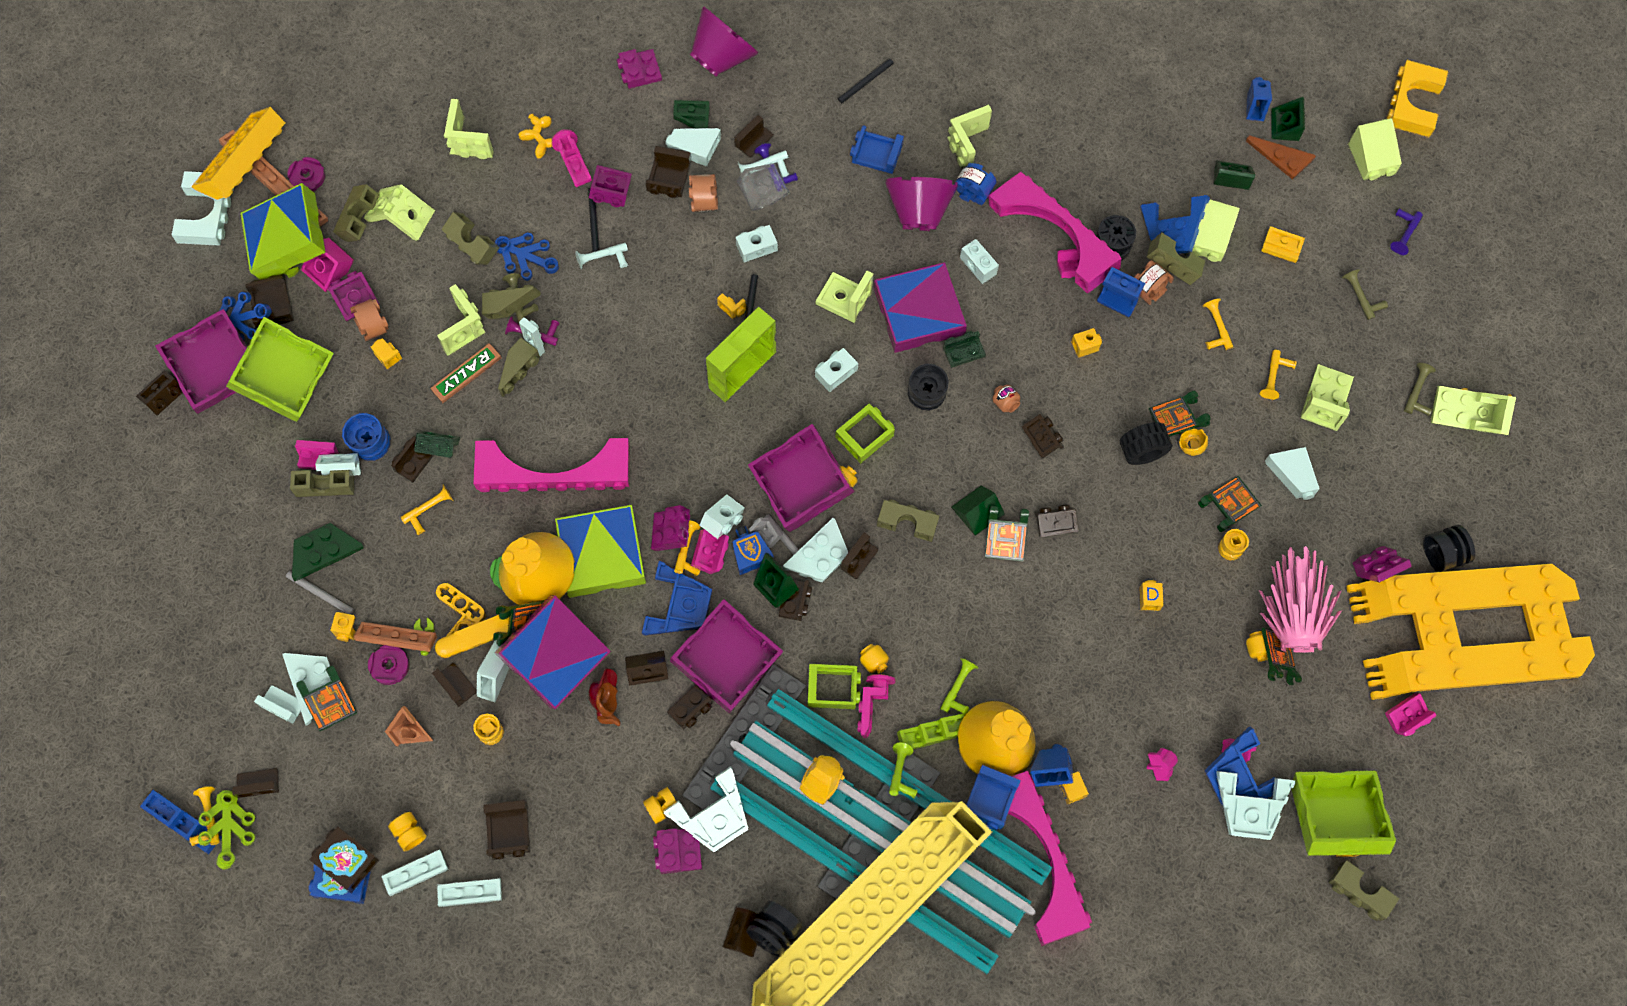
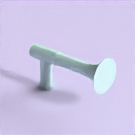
M786 150L748 165H742L738 162L744 180L746 174L750 171L776 162L780 169L781 177L789 175L784 163V159L788 158Z
M622 243L588 254H580L576 251V258L580 269H582V266L590 260L616 254L620 268L628 266L623 252L628 249L626 243Z

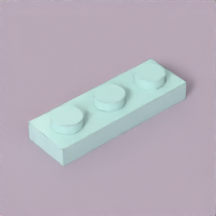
M523 318L519 325L524 340L536 348L539 356H541L545 350L541 334L538 330L539 327L534 321H528L526 318Z
M438 850L383 875L382 879L388 895L392 896L449 869L442 851Z
M501 879L437 885L439 907L502 901Z

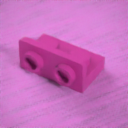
M296 441L295 447L299 455L297 466L301 469L316 470L315 464L319 455L339 454L335 443Z

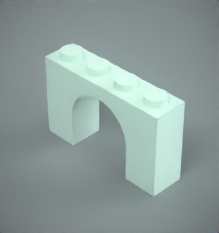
M184 171L181 188L186 195L209 197L191 187L203 172ZM230 196L226 199H214L213 210L202 219H175L172 237L176 243L221 245V240L225 238L224 223L227 224L228 222L227 208L231 206Z

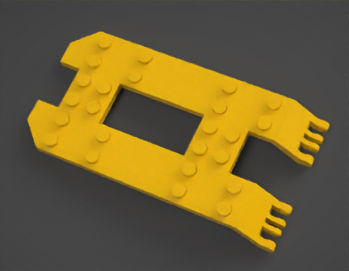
M1553 564L1395 575L1380 583L1370 580L1346 586L1348 593L1358 591L1362 593V597H1351L1349 599L1350 604L1364 602V604L1351 606V611H1366V615L1353 617L1354 624L1368 623L1396 615L1412 614L1420 650L1404 651L1375 659L1363 660L1365 668L1378 666L1379 672L1366 673V679L1381 678L1380 680L1368 681V686H1383V691H1373L1370 693L1371 700L1384 699L1417 691L1578 678L1583 675L1595 656L1590 636L1571 637L1562 602L1577 601L1580 598L1575 580ZM1522 606L1531 641L1461 646L1453 611Z

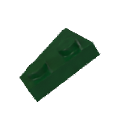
M674 100V120L693 129L709 128L710 101Z

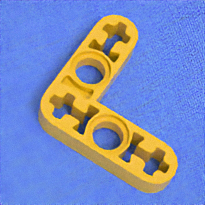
M443 583L437 587L436 595L440 601L462 615L447 636L459 631V628L463 625L469 627L484 620V609L452 585ZM449 589V593L453 596L452 600L447 595L442 597L441 591ZM459 599L466 600V605L463 608L456 607V602ZM469 607L475 612L480 610V617L473 618L472 613L468 611Z

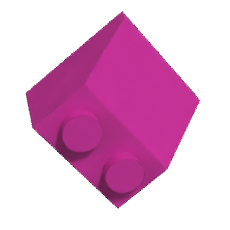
M330 238L323 239L325 253L304 262L301 268L325 292L331 287L330 284L341 279L349 272L354 261Z

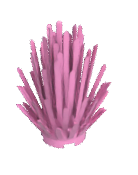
M1290 547L1288 550V569L1286 556L1282 555L1284 587L1279 561H1276L1278 579L1275 567L1271 566L1275 586L1272 584L1271 588L1278 610L1272 596H1266L1265 598L1263 592L1259 590L1274 623L1264 613L1260 614L1281 641L1282 651H1286V648H1293L1294 653L1314 652V648H1318L1321 651L1323 639L1342 612V610L1338 611L1335 617L1330 616L1341 591H1338L1336 597L1332 598L1328 607L1327 604L1333 589V585H1330L1322 604L1327 566L1324 567L1323 571V560L1320 561L1315 593L1317 572L1316 550L1313 552L1311 569L1308 548L1304 547V558L1301 559L1299 556L1295 558L1294 551Z

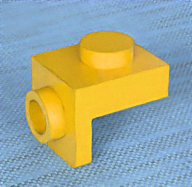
M340 612L335 613L330 631L337 637L336 639L348 642L349 639L355 640L354 635L356 631L353 629L355 616Z

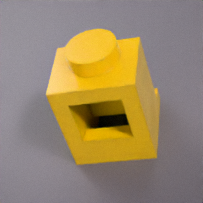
M383 338L378 339L371 346L373 353L386 369H389L402 359L399 351L395 349L391 342L386 343Z

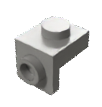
M760 517L749 528L751 533L758 532L768 548H772L783 537L773 518Z

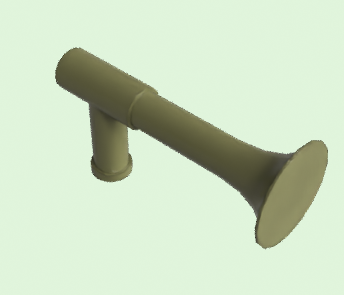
M1360 269L1345 274L1342 279H1347L1351 283L1367 320L1376 317L1375 311L1386 309L1388 304L1384 300L1370 306L1359 284L1358 272Z
M508 274L502 280L507 282L510 287L518 288L517 283L518 279L521 278V274ZM532 304V306L524 310L522 307L516 311L518 324L526 316L539 310L538 306Z
M1417 363L1419 376L1404 412L1412 414L1415 409L1429 416L1432 408L1417 403L1426 377L1436 370L1429 364Z

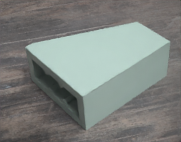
M674 129L672 134L668 135L666 145L667 148L691 152V161L707 166L721 139V129Z
M1306 447L1269 454L1265 460L1266 465L1296 499L1303 497V500H1308L1314 497L1319 490V486Z
M494 641L477 671V697L496 702L509 667L494 653L500 647L497 646L496 641Z

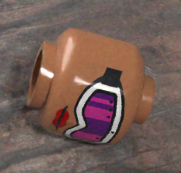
M1000 385L994 390L993 402L1002 412L1011 413L1020 406V395L1011 385Z

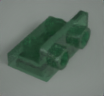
M970 331L961 337H951L944 342L943 350L951 368L986 356L979 339V331Z
M421 431L416 434L414 451L451 458L454 446L459 445L460 437Z

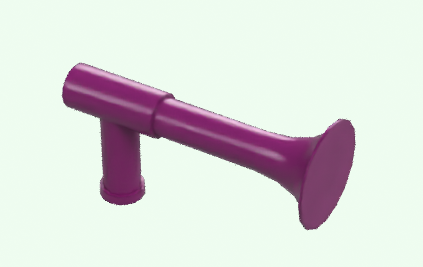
M513 316L508 321L505 331L506 335L509 332L522 334L520 325L514 322ZM551 321L547 334L539 332L543 342L554 346L557 345L558 338L553 336L559 326L558 321Z

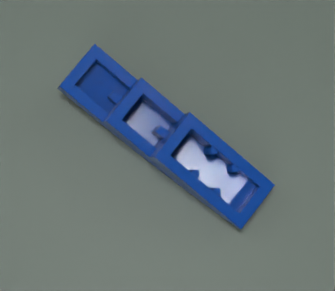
M155 790L151 791L140 806L188 841H190V837H195L207 831V826H202L196 818ZM199 843L196 844L197 847L208 854L216 846L210 843L206 846Z

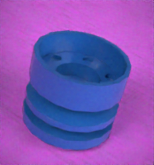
M368 413L356 414L346 421L342 429L344 443L353 453H358L360 459L366 461L377 460L383 457L390 447L391 437L389 432L374 415Z

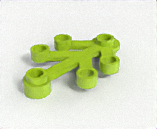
M224 790L217 795L216 805L208 812L200 814L198 822L202 826L209 825L212 818L220 811H222V818L208 831L200 833L198 842L206 846L222 830V852L218 855L216 863L221 869H229L235 861V856L231 852V831L241 839L242 844L245 846L251 845L255 840V835L252 832H246L231 818V811L241 819L244 826H251L255 816L251 812H245L237 804V797L233 795L232 791ZM228 797L231 801L225 802L223 798ZM207 816L209 821H203L202 817ZM245 817H251L252 821L247 822ZM207 836L209 840L203 841L201 837ZM249 836L252 840L246 841L244 837ZM223 856H229L230 860L225 861Z

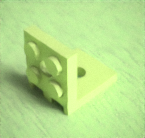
M451 99L444 138H448L447 146L451 148L450 154L460 155L464 158L469 156H476L479 159L492 158L493 148L489 135L487 133L462 131L464 116L459 100Z
M989 105L950 120L952 127H949V133L951 136L947 138L950 142L949 146L952 153L957 155L960 167L964 168L968 163H974L976 151L968 137L989 129L992 113Z
M402 184L380 189V195L374 209L369 210L364 219L368 222L387 219L412 239L419 240L435 210ZM409 210L414 213L412 220L408 217Z
M866 271L860 283L857 284L833 272L819 294L816 305L855 323L856 317L864 308L868 296L870 297L872 294L873 273ZM837 293H843L845 294V298L838 299L835 295Z
M456 284L449 289L455 304L465 318L437 335L447 356L485 333L480 321L481 317L477 313L478 309L473 302H469L466 292L463 289L460 290Z

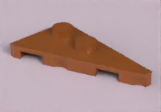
M1249 136L1246 139L1247 143L1292 180L1316 157L1314 154L1257 137Z

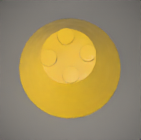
M534 532L518 538L506 548L502 555L499 566V581L502 590L517 605L543 601L550 595H555L560 599L568 591L574 578L575 560L573 553L561 538L550 533Z
M988 701L978 704L967 712L959 725L957 734L959 752L966 765L977 775L982 765L1009 776L1024 772L1030 765L1035 753V734L1028 719L1014 706L999 701Z

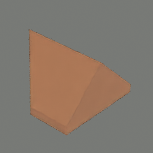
M405 706L399 710L385 731L396 746L405 743L433 741Z

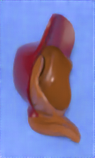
M606 668L601 680L595 681L590 685L589 701L594 709L597 710V719L600 723L620 726V720L613 715L617 708V674L612 669Z

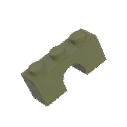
M367 184L353 186L333 233L347 242L359 241L366 227V224L360 221L361 217L365 212L374 209L380 194Z
M453 212L441 230L446 233V237L458 245L462 252L467 253L471 257L470 260L477 265H487L500 247L488 236L477 235L472 241L471 231L475 224L463 213Z
M1161 232L1150 242L1147 258L1191 285L1202 276L1205 260L1193 252H1189L1182 258L1176 252V241Z
M311 470L291 471L290 490L296 497L354 495L355 476L351 470H330L329 475H316Z
M884 500L877 526L896 531L899 522L909 520L916 528L914 537L932 542L940 515H936L935 512L930 510H919L913 505L904 506L895 500Z
M1347 860L1342 862L1328 882L1332 885V889L1340 895L1345 894L1349 897V902L1354 906L1362 907L1368 911L1367 915L1373 920L1378 921L1379 919L1382 921L1387 919L1399 898L1383 886L1376 888L1372 895L1364 893L1359 884L1364 872Z

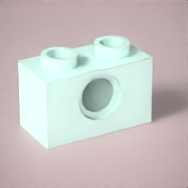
M770 225L760 226L754 231L743 232L736 236V246L744 263L778 251V243Z
M977 239L961 249L960 259L982 284L997 275L999 265Z
M842 348L839 352L835 351L832 353L830 359L825 363L821 362L818 364L815 370V377L831 392L858 370V362ZM837 367V368H839L840 370H838V371H833V370H831V368Z
M726 494L704 513L700 526L718 539L723 534H728L734 524L737 526L741 522L745 507Z

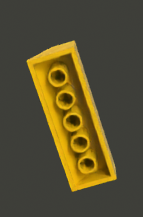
M271 107L251 113L191 187L216 200L228 198L233 193L232 189L243 181V175L253 168L252 164L262 157L263 150L267 149L273 143L272 139L282 132L281 128L285 122Z

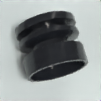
M1112 215L1102 220L1096 237L1105 241L1108 247L1116 251L1120 255L1121 261H1123L1131 252L1136 238V228L1128 218Z
M935 364L919 365L913 370L909 378L907 395L914 407L930 411L937 409L943 404L949 383L946 372Z
M1459 524L1445 528L1443 531L1427 534L1423 539L1424 553L1431 567L1437 572H1445L1454 569L1455 566L1469 564L1475 559L1473 540L1468 531Z
M767 901L759 912L763 920L755 918L752 922L753 925H750L746 932L760 948L776 957H781L785 952L784 949H787L790 945L786 938L794 940L803 926L786 908L776 902Z

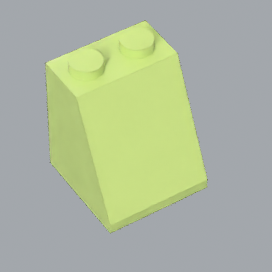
M1392 118L1357 127L1348 145L1363 180H1375L1382 175L1392 176L1396 174L1402 163Z
M1209 200L1204 210V218L1201 219L1198 227L1199 233L1192 252L1197 256L1207 257L1210 261L1221 262L1240 208Z

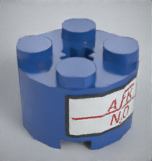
M968 163L956 179L960 198L967 202L972 200L979 205H983L996 184L995 176L991 172L988 174L982 170V165Z

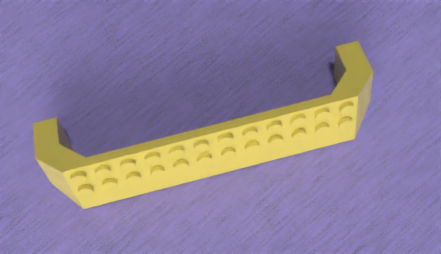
M962 801L931 803L753 984L752 1006H823L969 857L992 831Z

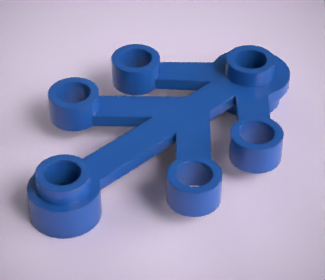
M529 232L513 239L500 236L495 241V244L500 247L497 252L503 255L506 272L514 273L516 271V265L512 262L510 253L517 256L523 280L528 281L532 278V272L528 269L526 260L544 267L545 271L549 274L556 273L559 265L555 258L543 259L531 254L539 250H549L550 244L547 240H541L539 243L522 248L515 247L522 243H533L534 237ZM527 236L531 237L530 240H525ZM543 243H546V247H541ZM510 265L514 266L511 270L507 269ZM550 265H554V266H555V267L552 268V269H549V268H548ZM528 272L530 275L525 277L523 276L524 273Z
M240 292L237 303L232 296L224 297L220 310L224 309L227 313L229 308L234 307L229 318L236 328L245 333L249 339H252V332H256L257 328H250L242 321L256 317L259 319H263V317L268 318L272 312L270 306L267 304H257L254 310L241 313L245 303L251 301V294L249 292ZM239 333L240 336L242 337L243 341H244V340H245L244 335H243L242 333Z

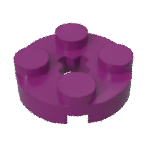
M304 157L302 158L303 160L293 162L288 169V178L294 187L303 183L314 192L323 184L325 170L317 159ZM307 172H310V176H303V174H307Z
M387 645L379 647L380 649L373 652L368 660L370 674L378 683L383 685H393L401 682L409 670V659L406 653L399 647ZM388 660H391L394 665L387 670L384 663L386 664Z

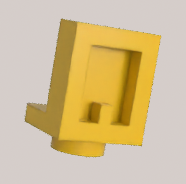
M723 293L717 298L718 307L732 319L736 316H742L746 311V301L744 299L735 304L732 298L726 297Z

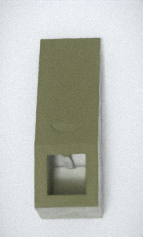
M524 285L523 288L508 287L506 290H490L487 293H482V315L488 319L507 318L540 296L541 292L533 285Z
M522 338L508 350L498 387L502 397L506 393L510 394L515 387V383L518 380H523L527 375L528 369L535 367L539 362L538 350Z

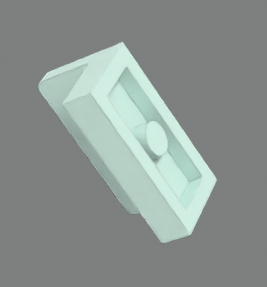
M358 453L319 455L315 464L316 470L321 471L322 475H329L330 470H351L353 475L361 474Z
M275 686L269 688L264 698L258 695L254 701L258 706L292 724L301 712L297 698Z

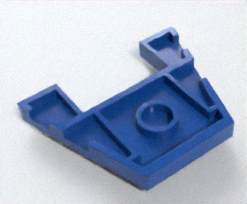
M1208 195L1191 197L1190 216L1158 220L1159 204L1141 205L1150 240L1152 241L1162 232L1176 241L1175 249L1178 254L1192 252L1199 233L1198 227L1201 219L1204 218V210L1206 204L1209 203L1210 197Z
M659 561L655 580L674 583L666 620L646 616L642 635L699 629L707 618L712 589L691 577L675 573L674 569Z
M1251 726L1204 770L1222 806L1217 771L1237 774L1235 795L1266 799L1273 796L1275 777L1257 786L1242 756L1244 752L1260 745L1256 733Z

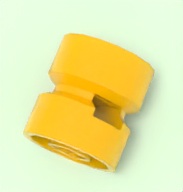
M1239 529L1229 530L1219 542L1218 550L1220 555L1227 560L1240 558L1248 547V536Z
M483 714L475 720L474 732L484 744L494 745L503 738V726L494 715Z
M666 787L657 792V797L651 796L642 802L654 823L658 824L666 819L663 811L676 803V800L669 788Z
M412 812L400 815L388 826L393 836L399 837L397 842L403 851L411 850L426 838L422 828L416 826L417 820Z

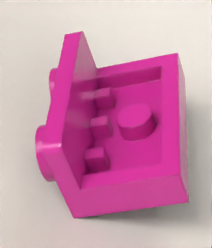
M1077 249L1059 250L1057 252V268L1061 278L1075 277L1079 265Z
M705 529L701 530L691 566L708 574L719 572L724 565L723 558L729 546V536L723 535L717 539Z
M1417 692L1385 712L1392 729L1396 734L1403 736L1414 734L1416 729L1429 724L1431 719L1437 716L1435 712L1428 710L1421 694Z

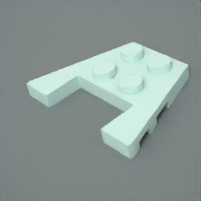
M731 766L715 776L726 795L692 818L680 801H677L663 811L668 818L670 817L681 828L687 830L713 852L748 830Z
M1217 771L1229 835L1271 840L1280 820L1282 808L1289 799L1288 794L1295 785V780L1275 778L1273 798L1266 799L1235 795L1237 774Z

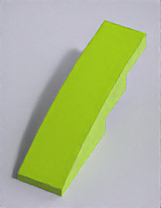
M959 714L944 717L938 721L899 730L897 732L899 742L907 743L913 749L958 738V728L965 715Z

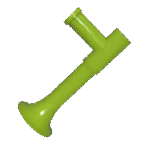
M960 658L962 661L961 671L940 710L948 713L950 708H953L966 715L969 707L954 700L969 672L973 669H978V667L970 661Z
M898 742L892 747L893 751L897 754V761L889 794L897 796L900 791L915 798L917 789L910 788L901 783L905 758L913 753V748L907 743Z

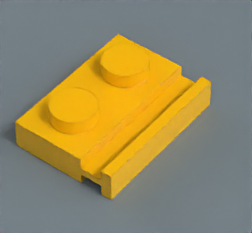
M1270 226L1261 251L1296 263L1305 238Z

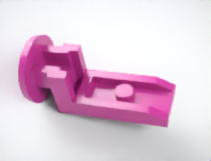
M565 129L553 136L552 147L560 152L575 187H579L592 181V178L577 148V135L572 130Z
M876 674L866 678V682L873 684V687H863V700L859 701V713H862V718L858 721V732L861 733L863 738H868L872 731L873 699L888 700L889 685L896 683L895 678L892 676Z

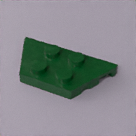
M326 524L294 539L292 578L296 582L360 551L364 547L361 542L333 524Z

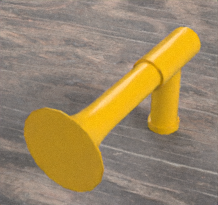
M1220 298L1211 300L1203 305V307L1211 311L1221 337L1220 339L1206 342L1208 350L1224 345L1225 350L1233 348L1228 331L1219 313L1218 304L1221 301Z
M1279 350L1272 351L1268 384L1266 389L1260 391V396L1272 400L1279 398L1280 394L1275 390L1279 364L1291 367L1292 369L1296 367L1297 361L1281 358V351Z
M443 484V488L438 495L401 516L404 524L410 521L417 535H420L425 530L422 528L417 517L443 500H454Z
M689 520L687 547H681L674 569L675 573L682 574L684 569L695 576L700 573L699 569L692 567L691 564L686 562L691 537L695 530L701 528L694 521Z
M203 787L193 792L194 796H198L201 799L204 812H208L212 808L210 797L211 793L215 790L214 787ZM214 817L211 823L207 825V831L216 824ZM218 833L212 838L211 845L220 843ZM199 835L195 837H190V843L192 846H195L199 843ZM207 836L201 837L203 841L209 840Z

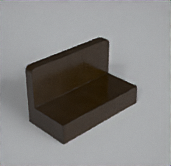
M757 115L734 137L735 147L751 158L755 154L754 150L760 145L766 144L773 137V133L764 127L763 118Z
M664 651L625 657L629 686L668 679Z
M455 663L449 665L442 672L438 668L432 672V675L458 707L477 693L476 689Z
M278 769L237 774V786L232 787L233 795L237 798L279 792Z
M736 907L723 948L754 957L757 944L750 938L746 930L750 925H753L752 922L755 918L763 920L760 914L749 909Z

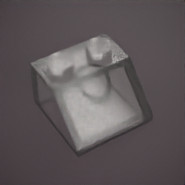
M774 163L744 169L737 180L752 211L769 207L790 193Z

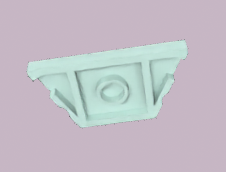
M832 518L782 568L785 571L791 570L799 573L800 576L811 577L813 580L823 583L841 565V562L849 553L836 520Z
M284 653L282 655L306 725H309L313 718L296 683L303 680L308 691L311 692L331 682L326 672V668L330 666L328 658Z

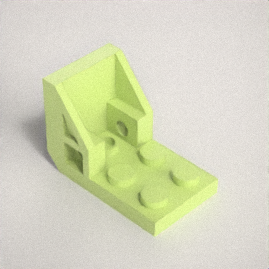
M1318 364L1301 413V418L1337 431L1348 417L1350 411L1349 403L1346 400L1354 377Z
M1437 386L1431 423L1508 435L1516 397Z

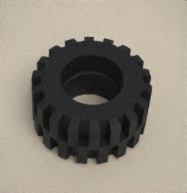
M1159 422L1137 426L1126 432L1119 440L1126 461L1131 465L1153 462L1166 455L1173 447L1165 425Z

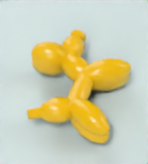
M530 114L528 118L531 119L530 121L534 125L533 129L523 130L518 136L523 141L535 139L538 142L535 155L536 158L540 159L544 156L546 149L552 147V139H544L540 135L541 130L549 127L552 121L549 116L539 119L534 114Z

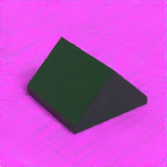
M1304 97L1271 108L1272 139L1299 141L1305 130Z
M1216 160L1214 185L1249 190L1256 174L1250 165Z
M982 485L951 507L974 536L988 527L990 506L998 507L997 520L1005 515L996 494Z
M765 553L753 585L775 608H778L796 593L799 588L792 577L769 553Z

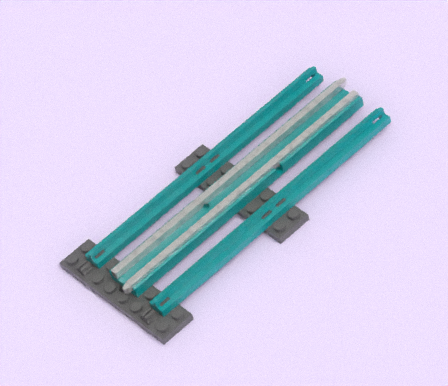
M773 664L682 796L704 810L726 795L715 776L731 766L743 811L827 867L829 870L818 885V888L834 899H837L911 824L909 821L918 807L925 810L931 803L951 801L931 789L940 772L913 754L905 758L901 783L910 788L917 789L915 798L900 791L897 796L890 795L889 790L896 765L799 703L797 699L806 685ZM784 718L883 782L884 786L874 799L861 789H856L846 779L840 780L837 790L825 804L817 803L808 798L799 787L804 774L814 762V758L775 733ZM752 768L850 833L851 836L842 850H839L740 784L749 769ZM990 829L992 833L979 846L1041 886L1053 867L996 830ZM967 859L936 889L937 892L1008 939L1015 931L1024 913L1028 915L1035 914L1034 908L1030 906V900ZM1033 868L1034 870H1036L1037 872H1039L1040 874H1042V876L1039 875L1038 873H1036L1035 871L1031 870V869ZM923 905L906 920L985 974L989 973L998 958L997 954Z

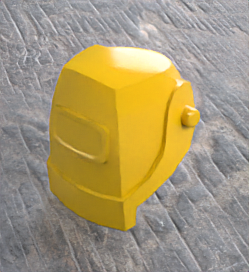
M820 755L818 758L814 757V762L804 774L799 789L811 800L825 804L835 793L840 780H844L845 776L842 775L843 768L835 758Z

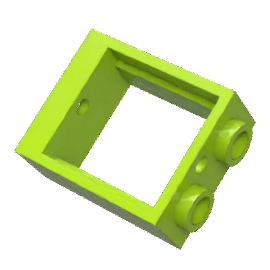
M868 404L836 430L835 438L861 464L894 436L895 427L889 420H885L877 407L873 408ZM869 414L885 432L863 449L847 431Z
M809 664L808 707L855 709L856 704H859L860 692H856L857 684L861 683V672H857V666ZM817 674L852 675L851 702L816 700Z

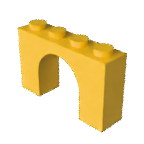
M1409 60L1406 61L1404 66H1400L1397 73L1400 79L1396 81L1394 86L1396 95H1393L1390 102L1393 108L1389 110L1387 119L1392 118L1394 128L1426 137L1431 136L1436 126L1438 114L1414 107L1407 98V91L1422 89L1440 94L1445 86L1448 71Z

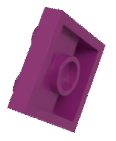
M635 49L618 53L617 65L619 69L623 70V73H621L623 84L627 83L628 89L662 81L653 49L636 53Z
M597 165L589 199H593L596 203H610L613 207H624L632 174Z
M354 271L347 275V279L340 281V279L336 280L328 288L346 322L355 318L354 314L350 311V307L369 299H376L362 272L357 273V271Z
M679 505L667 507L665 511L654 513L652 550L662 551L687 547L690 520L689 509Z
M1386 546L1378 547L1371 554L1362 555L1352 562L1357 577L1379 583L1412 567L1409 559L1398 556L1395 549L1387 548Z
M687 830L657 831V836H653L654 849L658 848L659 856L655 857L656 869H660L661 874L702 870L700 841Z

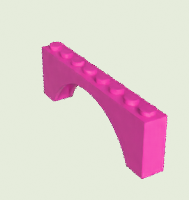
M1022 172L1015 175L989 195V206L1000 217L1015 214L1037 216L1056 224L1069 235L1079 255L1075 283L1086 293L1091 292L1104 282L1111 267L1120 269L1121 257L1116 251L1111 250L1105 241L1096 237L1092 230L1082 225L1079 219H1075L1066 208L1057 203L1055 198L1046 194L1042 187L1037 186L1029 176L1024 175Z
M609 438L603 449L589 462L578 468L560 473H540L527 470L509 460L498 448L495 440L475 441L473 484L476 490L480 492H490V489H498L500 492H508L510 489H517L521 492H526L529 489L547 491L548 488H556L558 491L575 488V490L583 491L586 488L605 490L606 487L623 490L625 487H629V439Z
M1025 771L1011 776L1021 781L1008 814L1019 819L1035 833L1047 853L1050 866L1053 867L1051 869L1052 889L1050 899L1044 914L1034 925L1041 946L1089 929L1091 918L1087 911L1084 912L1082 895L1079 891L1076 892L1074 875L1071 871L1068 872L1066 855L1064 852H1060L1058 835L1056 832H1052L1050 827L1052 825L1051 818L1048 813L1045 814L1042 807L1044 806L1041 794L1036 792L1032 775L1030 776L1029 772Z

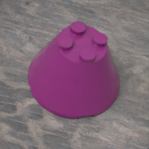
M706 7L702 8L692 51L689 55L714 76L717 77L718 74L759 53Z
M895 177L885 180V185L903 230L918 228L919 231L936 230L958 188V182H955V185H953L952 180L940 178L911 177V180L902 179V177Z

